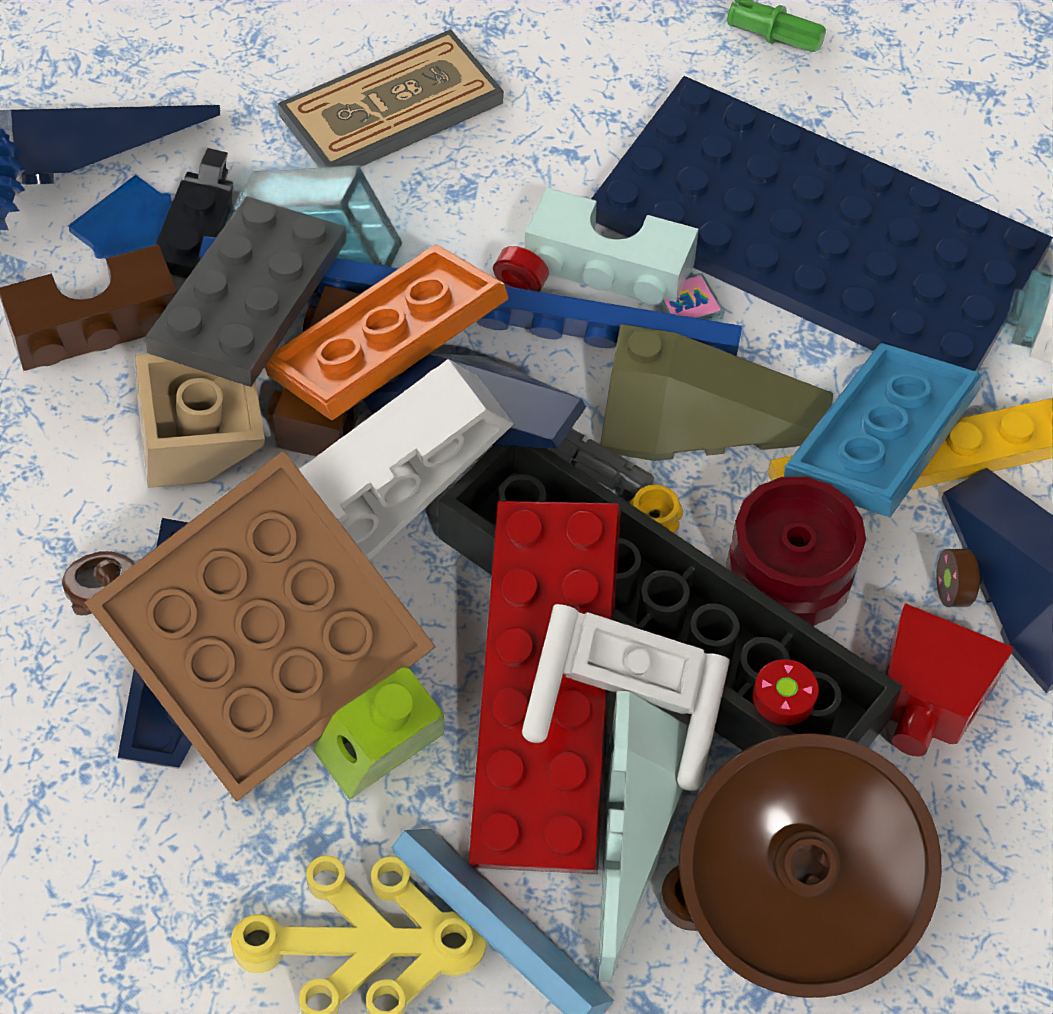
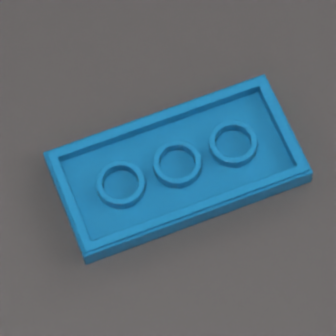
M880 343L785 465L784 477H809L831 484L850 498L855 506L891 518L980 391L982 374Z

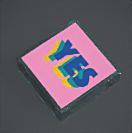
M703 273L686 278L676 302L663 299L657 305L659 311L663 313L723 322L725 313Z

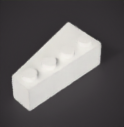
M447 359L299 470L370 560L512 427L514 423L477 374Z

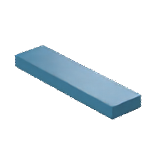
M432 829L404 830L391 847L394 850L393 853L563 1014H604L614 1002L612 997Z

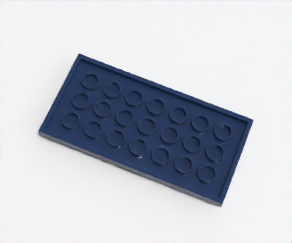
M686 76L682 77L591 198L597 201L596 223L628 238L640 231L647 215L697 228L698 237L693 268L874 351L880 343H884L978 372L1047 254L1053 239L1052 236Z

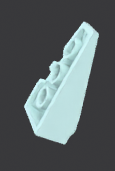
M617 690L608 748L598 981L611 982L679 813L684 789L678 785L677 777L687 737V725L630 691Z

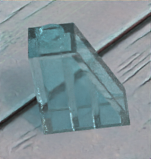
M360 166L252 171L232 208L235 213L245 197L249 196L346 226V243L336 257L340 259L391 267L403 243Z

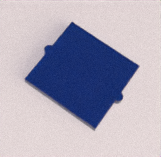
M135 175L68 225L69 232L93 249L94 256L97 259H106L153 246L157 242L171 207V195L169 193L161 194Z

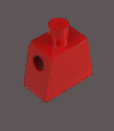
M905 603L891 639L884 673L903 686L890 720L898 722L892 737L893 745L907 755L920 757L927 753L932 738L948 744H957L997 685L1013 647Z

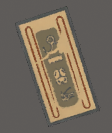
M450 29L279 102L278 112L279 117L330 181L503 104L504 91Z

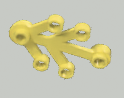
M324 855L315 858L307 867L308 889L315 898L327 900L354 928L280 927L278 922L270 916L253 914L239 921L231 935V946L237 964L244 970L252 973L270 971L278 965L284 955L352 956L327 979H313L302 987L299 993L301 1014H338L340 1004L393 956L418 957L395 981L388 979L377 981L368 989L366 994L367 1014H405L406 1005L440 974L450 976L466 974L480 964L486 951V940L457 912L449 911L442 913L410 882L408 866L400 858L394 856L381 858L374 864L371 871L372 889L380 899L394 901L418 928H393L346 881L342 862L333 856ZM322 871H332L338 876L337 880L330 885H320L314 879ZM391 871L398 873L402 877L401 882L395 886H386L379 881L382 874ZM262 930L268 933V940L260 946H252L245 941L247 935L252 931ZM449 933H459L465 938L466 942L463 946L452 949L446 947L442 943V939ZM323 993L328 995L332 1002L324 1010L316 1011L307 1005L308 1000L315 994ZM390 994L398 1000V1005L391 1011H380L374 1006V1001L381 995Z

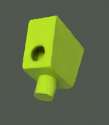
M404 666L339 709L332 716L313 752L350 800L444 734V714L413 672L407 666ZM347 742L352 744L357 759L349 754L344 744Z

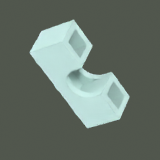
M546 187L525 231V249L535 253L545 262L549 269V276H557L588 285L596 290H606L635 298L650 305L667 307L663 299L673 302L677 301L684 282L689 278L694 266L698 237L697 228L647 215L640 231L632 237L619 240L609 239L595 231L597 201Z

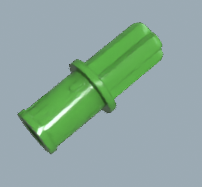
M735 0V3L732 2L727 17L728 25L764 36L768 43L773 44L778 40L810 52L818 51L821 48L826 34V28L823 25L789 14L785 6L778 5L774 8L754 0Z

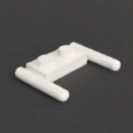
M554 605L522 734L526 740L532 743H540L547 738L563 674H566L565 677L614 693H617V690L630 691L652 705L681 714L685 712L692 714L677 782L681 788L687 791L698 790L702 786L730 660L718 654H706L703 649L588 612L585 614L579 613L570 606Z

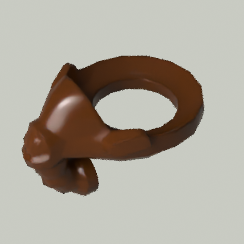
M112 551L95 552L74 561L64 572L62 579L64 593L72 602L71 607L74 613L85 616L92 614L85 605V602L135 564L134 561L124 554ZM98 564L94 569V577L98 583L103 585L102 587L87 588L76 582L78 575L84 569Z

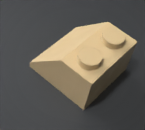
M152 354L135 355L136 398L148 488L206 483L265 446L256 381L252 387Z

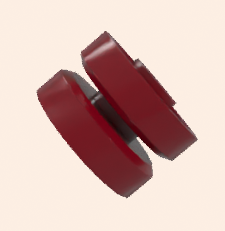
M780 477L759 485L742 501L735 520L726 568L812 626L831 619L847 602L866 542L863 518L851 499L831 484L809 477Z

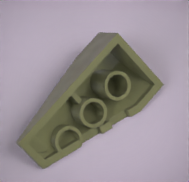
M621 324L613 361L600 444L620 456L651 461L670 460L674 458V453L705 450L706 456L724 454L726 447L756 445L761 450L801 446L832 406L833 393L677 333Z

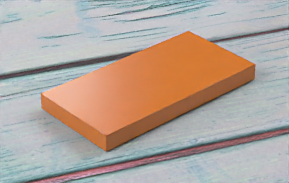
M435 244L277 349L264 368L270 378L332 421L507 301L509 298L505 283Z

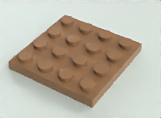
M284 450L85 602L88 609L236 802L319 739L332 716L339 709L404 666L410 668L436 648Z

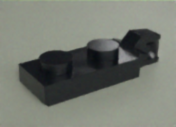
M207 148L200 163L199 173L187 172L184 180H181L156 242L160 246L171 275L188 278L201 260L199 254L203 236L217 238L226 224L233 205V182L226 180L228 175V169H226L228 152Z

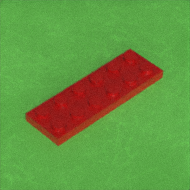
M498 501L468 864L472 868L598 874L609 691L565 677L566 674H563L547 738L540 743L529 742L524 738L522 729L553 606L557 604L575 608L579 613L585 614L588 612L614 621L621 517L618 503Z

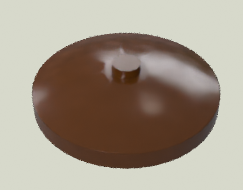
M814 733L783 735L761 741L747 747L721 765L706 781L690 807L683 826L678 856L680 885L686 908L693 924L713 953L726 966L751 983L772 992L803 998H824L856 991L874 983L897 967L915 948L931 921L939 896L942 874L941 850L934 821L927 805L910 780L894 764L864 745L832 735Z

